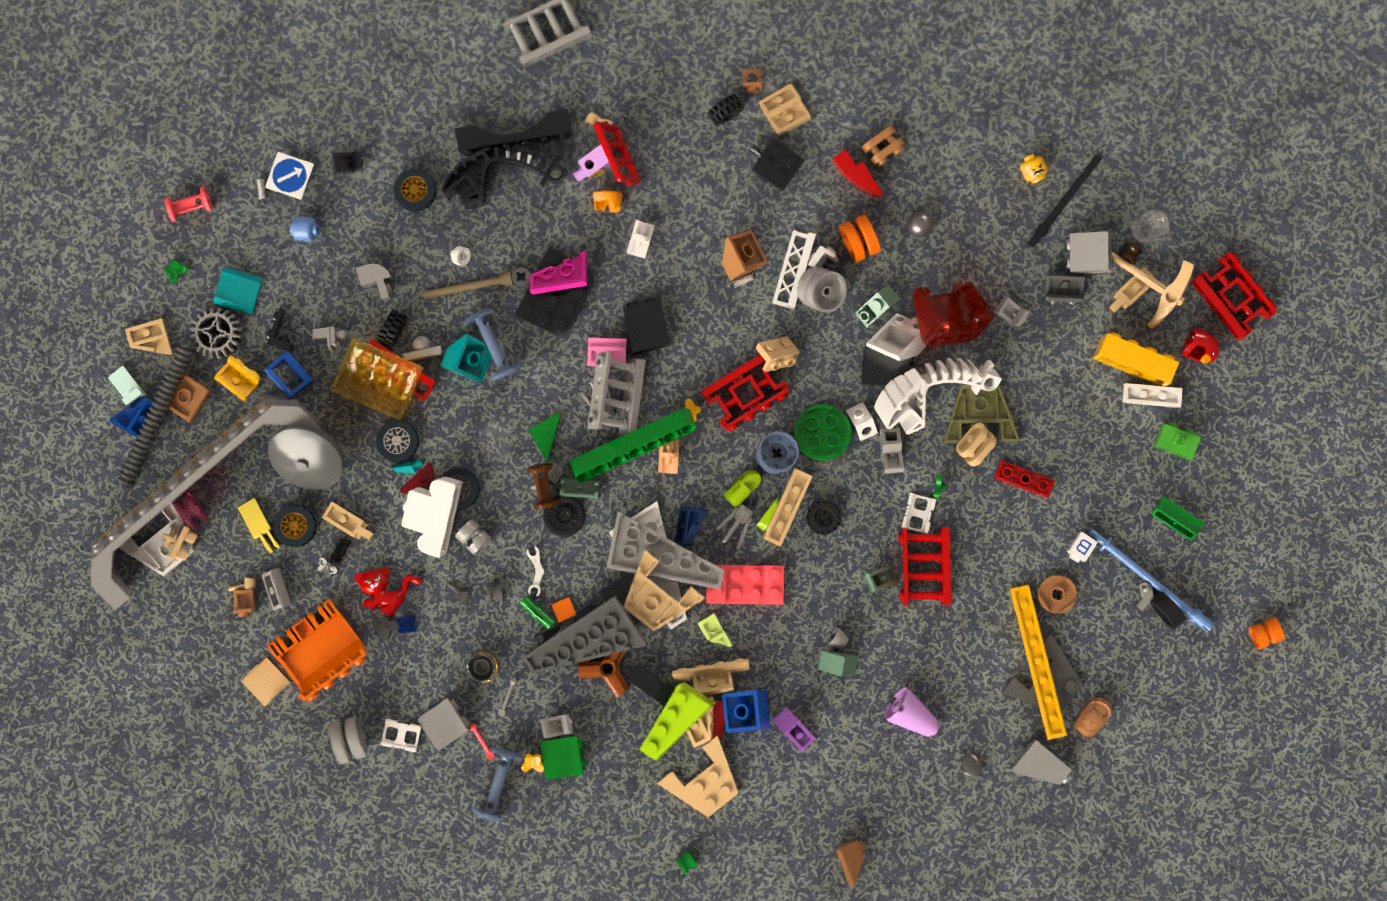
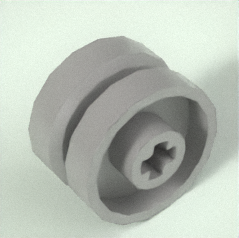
M815 266L802 274L798 282L797 292L800 301L807 307L820 312L830 313L836 311L843 304L846 298L847 285L843 276L839 273Z
M356 716L345 719L344 726L339 721L328 725L332 748L340 765L351 762L352 754L357 760L368 757L362 727Z

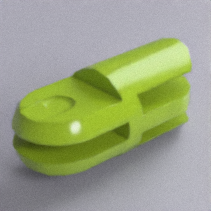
M753 469L746 471L724 493L725 499L733 506L738 507L761 483L760 473Z

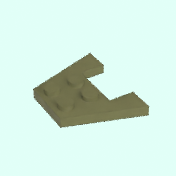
M972 385L960 386L943 444L958 443L962 439V424L999 423L1000 442H1020L1000 385L992 391L980 389L977 395L972 391Z

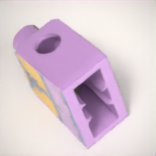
M600 144L578 161L581 167L572 173L577 181L580 182L585 177L593 180L610 169L611 166L602 145ZM591 163H594L593 168L588 169L587 166Z

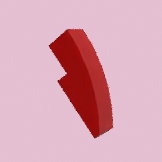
M846 150L833 158L832 162L837 169L858 189L877 199L882 197L883 193L863 162L856 166Z

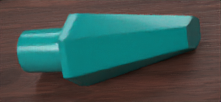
M419 459L413 463L407 461L391 467L396 473L416 474L415 470L422 467L423 464Z

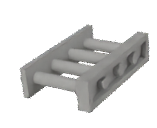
M552 0L518 17L512 16L505 20V23H503L505 31L512 30L522 51V56L519 57L523 68L591 37L588 25L585 27L580 25L569 1L571 0ZM563 5L574 28L573 32L568 35L563 33L552 9ZM544 13L557 36L556 40L551 43L546 42L535 17ZM527 21L539 42V48L534 51L529 50L518 25Z
M598 352L595 361L596 368L587 428L602 429V425L619 428V435H626L637 430L646 360L628 359V363L611 360V352ZM610 367L627 371L625 382L609 379ZM607 386L623 389V401L606 398ZM605 406L622 409L620 420L603 417Z

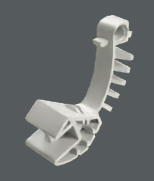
M947 358V368L940 360H937V371L929 363H925L926 374L921 375L913 368L904 373L905 375H900L891 380L885 386V390H882L874 409L886 428L891 429L899 422L906 434H910L925 426L926 392L930 386L940 383H963L972 385L971 389L977 395L980 389L986 391L996 389L1002 378L995 369H992L994 364L991 360H987L984 366L981 365L979 369L968 359L964 362L961 358H957L955 364L951 358Z

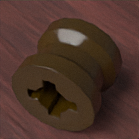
M1125 242L1124 250L1118 256L1135 265L1137 262L1136 258L1141 254L1142 250L1132 243Z

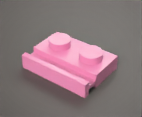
M588 338L587 366H596L595 361L598 352H611V360L626 363L627 339Z

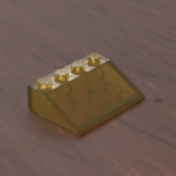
M352 337L330 391L404 421L424 367Z

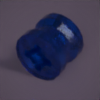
M416 616L398 618V634L417 632V627H415L414 623Z

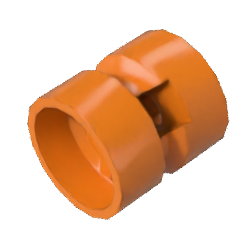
M1275 617L1265 620L1263 625L1259 623L1248 628L1252 641L1258 650L1266 648L1270 645V642L1276 644L1285 639L1282 627Z

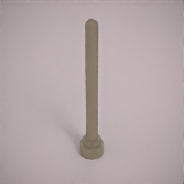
M505 271L499 277L424 291L422 297L427 299L501 284V286L505 285V287L513 286L511 271Z

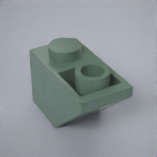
M888 284L868 300L855 314L868 327L900 300V297Z

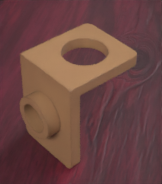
M761 69L742 70L743 91L757 93L759 92L758 90H762ZM749 73H754L757 75V81L748 83L746 76Z

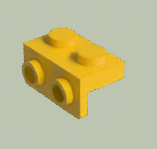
M233 356L228 358L227 363L214 377L215 380L244 402L258 388L261 380L256 371L250 370L240 359Z

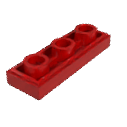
M1000 460L994 479L1045 498H1049L1055 482L1053 479ZM1022 476H1027L1028 481L1026 483L1022 481Z

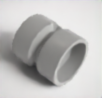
M471 519L457 532L455 537L462 544L466 543V548L475 555L490 541L491 537L484 530L480 531V526Z

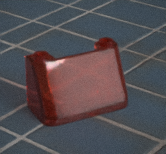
M959 282L953 287V291L948 294L929 296L930 290L927 287H919L913 292L912 302L921 339L928 348L973 341L982 334L995 317V314L972 282Z

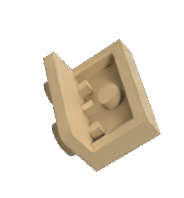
M788 336L760 342L756 347L766 361L763 367L765 372L793 366L800 353Z

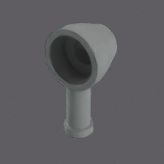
M835 628L832 634H835L834 638L831 639L829 637L824 648L826 651H832L834 647L843 649L848 643L849 638L841 629Z

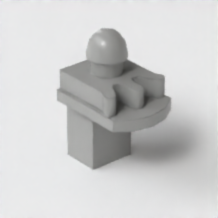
M337 327L312 329L313 339H327L329 351H335L336 347H340V339H344L347 336L345 330H339Z

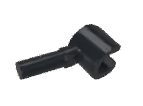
M557 625L545 633L536 634L534 638L539 635L543 637V641L538 645L544 644L550 635L560 630V627Z

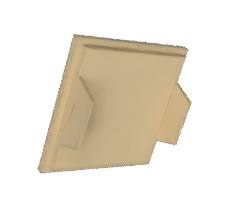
M267 657L256 665L241 681L264 706L290 683Z

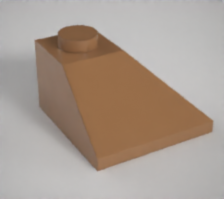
M752 230L725 239L722 265L730 281L768 264Z
M857 839L835 846L850 888L856 883L864 861L863 854L866 853L863 843H858Z

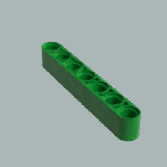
M680 409L582 454L570 462L575 479L578 482L587 481L683 437L696 429L695 421L690 409Z

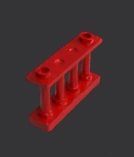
M950 527L940 528V532H937V534H907V528H902V532L898 533V543L902 544L903 590L899 592L900 602H903V606H908L909 600L938 599V601H942V605H951ZM937 541V543H940V551H937V553H908L907 542ZM908 561H937L941 563V570H938V572L908 573ZM908 580H938V582H941V590H938V592H908Z

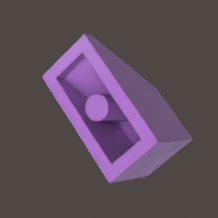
M787 707L772 720L801 752L816 739Z

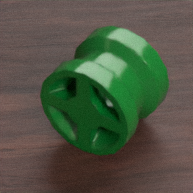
M686 850L684 855L675 858L684 874L688 873L689 869L698 866L689 850Z

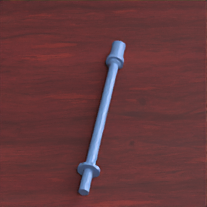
M1093 528L1088 532L1090 537L1102 545L1099 548L1100 551L1107 549L1160 593L1163 592L1168 595L1180 609L1188 614L1190 622H1195L1205 632H1208L1215 623L1203 615L1199 608H1191L1111 544V537L1105 539Z

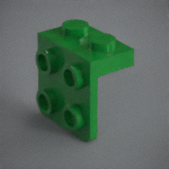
M578 735L546 740L540 743L546 779L550 780L574 775L581 776L584 774V770H587L586 761L581 758V751H584L582 739H578Z

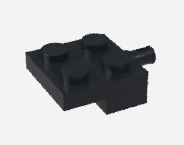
M775 139L763 150L754 144L749 150L758 156V160L751 172L781 192L785 190L804 163V159Z

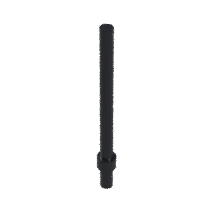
M1096 154L1043 224H1039L1035 230L1036 233L1028 242L1029 246L1034 248L1041 237H1045L1049 232L1048 228L1102 160L1099 155Z

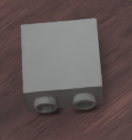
M1108 231L1070 234V239H1067V250H1070V258H1067V268L1070 269V272L1073 274L1112 272L1111 234Z

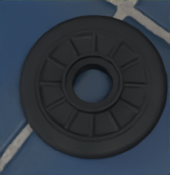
M556 496L552 498L558 499L559 504L544 509L543 521L546 528L552 534L559 537H569L576 534L582 528L585 521V511L582 504L574 497ZM564 510L570 515L569 519L565 522L561 521L558 517L559 513Z

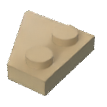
M161 318L125 329L130 348L173 355L164 319Z
M713 707L687 731L694 748L713 739Z

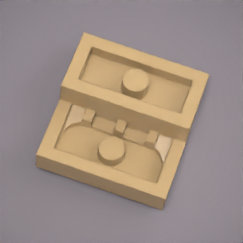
M792 84L759 101L760 107L778 137L811 119V115L803 105L800 96Z

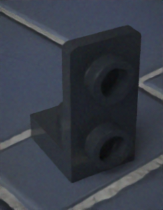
M279 308V311H276L273 316L272 330L269 329L267 333V344L292 353L294 345L290 343V339L281 336L277 339L286 310Z

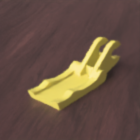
M255 498L238 507L254 539L260 537L266 549L272 553L273 550L263 536L267 533L277 549L280 548L270 531L272 528Z

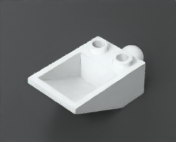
M896 313L867 342L866 346L896 360H905L917 356L927 346L930 328L924 326V321L920 317L909 319Z

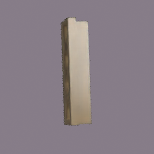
M796 468L793 469L762 539L781 547L813 476Z

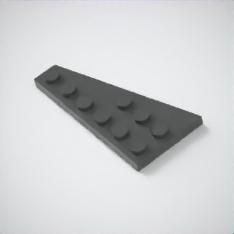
M616 595L522 657L531 673L535 674L647 646L648 643Z

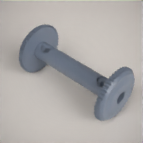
M488 308L468 317L464 325L476 324L499 370L490 379L498 381L517 372L521 368V363L511 366L507 363L486 319L494 314L495 310Z
M494 747L491 749V752L501 757L484 809L473 807L472 811L474 814L485 819L501 822L505 820V817L495 813L511 761L512 759L523 761L524 758L516 752Z

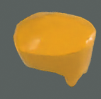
M600 190L592 194L595 211L600 208L604 212L607 205L610 212L621 211L623 197L621 192Z

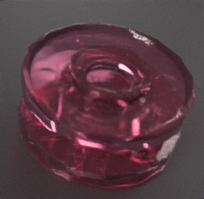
M186 489L181 493L183 501L177 497L171 503L186 524L196 531L199 529L196 519L199 518L203 523H207L210 519L196 498Z

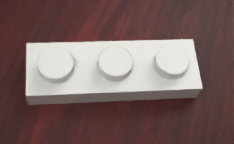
M1124 383L1122 403L1181 407L1182 388Z

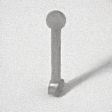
M515 678L510 679V687L502 708L498 711V715L501 717L506 714L505 709L514 685L517 684Z

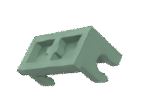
M562 478L560 481L561 489L559 496L599 499L600 480L589 479L584 482H578L575 478Z

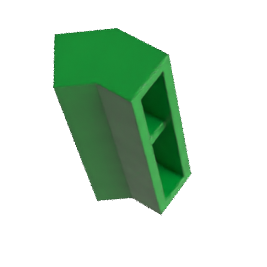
M1164 496L1161 497L1151 514L1191 541L1198 535L1204 522Z

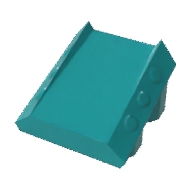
M224 267L221 271L214 296V304L253 315L263 278Z

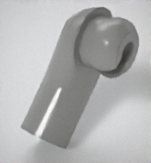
M1147 582L1141 583V600L1136 604V607L1141 611H1144L1151 600L1154 599L1153 588Z

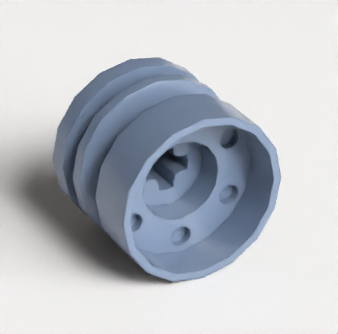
M776 431L769 433L759 442L755 458L763 471L769 474H781L796 463L799 448L796 440L791 435ZM772 450H779L780 452L778 455L780 457L777 456L776 458H773L774 453L772 452Z

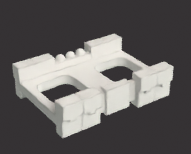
M910 493L907 502L909 506H907L906 516L903 518L901 527L928 534L931 511H934L936 499ZM916 498L927 500L926 510L914 508ZM912 516L923 519L921 529L910 527L909 524Z
M386 719L381 745L417 752L422 727L421 725L411 723L408 725L398 723L397 720ZM388 727L398 729L396 740L386 739ZM407 731L417 733L415 744L405 743Z

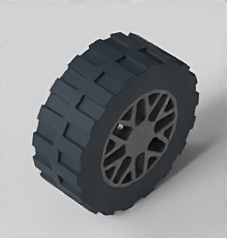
M460 467L451 468L440 476V478L450 477L463 482L457 510L469 508L478 499L480 492L479 482L476 476L469 470Z

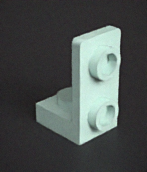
M123 366L108 377L122 395V401L127 406L142 396H147Z

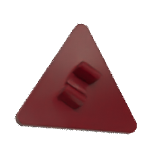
M432 463L424 466L400 489V492L408 495L409 491L417 487L430 491L431 483L436 480Z

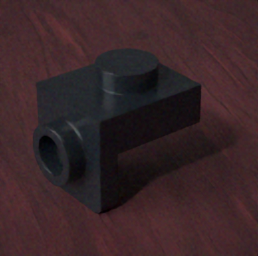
M360 150L335 152L332 154L334 173L357 172L363 166V156L360 155Z

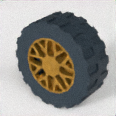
M412 168L405 170L402 174L398 175L394 182V196L400 206L408 211H423L433 204L434 198H436L437 190L434 180L426 171Z
M288 505L279 510L280 512L276 514V518L273 520V531L281 543L290 547H301L312 541L316 534L317 524L316 518L308 508L300 505Z

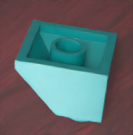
M465 334L447 348L440 366L482 383L492 355L485 342Z

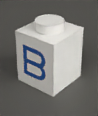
M1079 532L1066 552L1070 554L1069 558L1075 562H1086L1098 542L1085 533Z

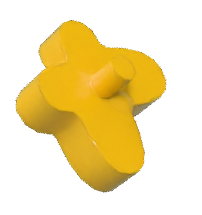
M686 399L685 407L690 409L693 419L696 421V415L701 412V408L695 406L691 399Z
M525 754L521 768L522 771L526 772L534 768L538 772H542L544 767L541 755Z

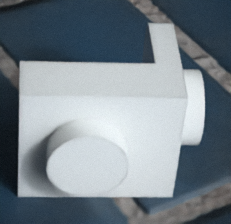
M820 245L816 253L813 252L809 257L808 266L810 268L815 266L822 267L827 258L837 263L839 261L836 256L837 252L830 247L824 248Z

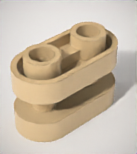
M976 423L958 442L956 452L961 457H964L970 466L979 465L995 447L997 438L991 432H988L983 423Z

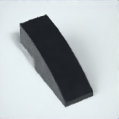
M638 664L628 678L629 682L664 707L675 691L640 664Z

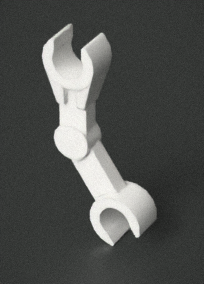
M535 547L537 551L535 556H531L529 549H527V555L536 569L533 585L528 588V593L530 595L531 589L536 587L538 589L536 596L538 597L541 593L539 586L544 569L540 563L539 549Z

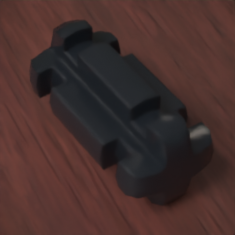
M345 538L340 539L341 542L337 544L334 555L331 556L334 560H342L341 557L344 556L348 549L347 545H350L349 540Z

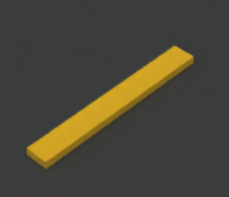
M1029 584L1011 588L1010 592L1047 739L1067 736Z

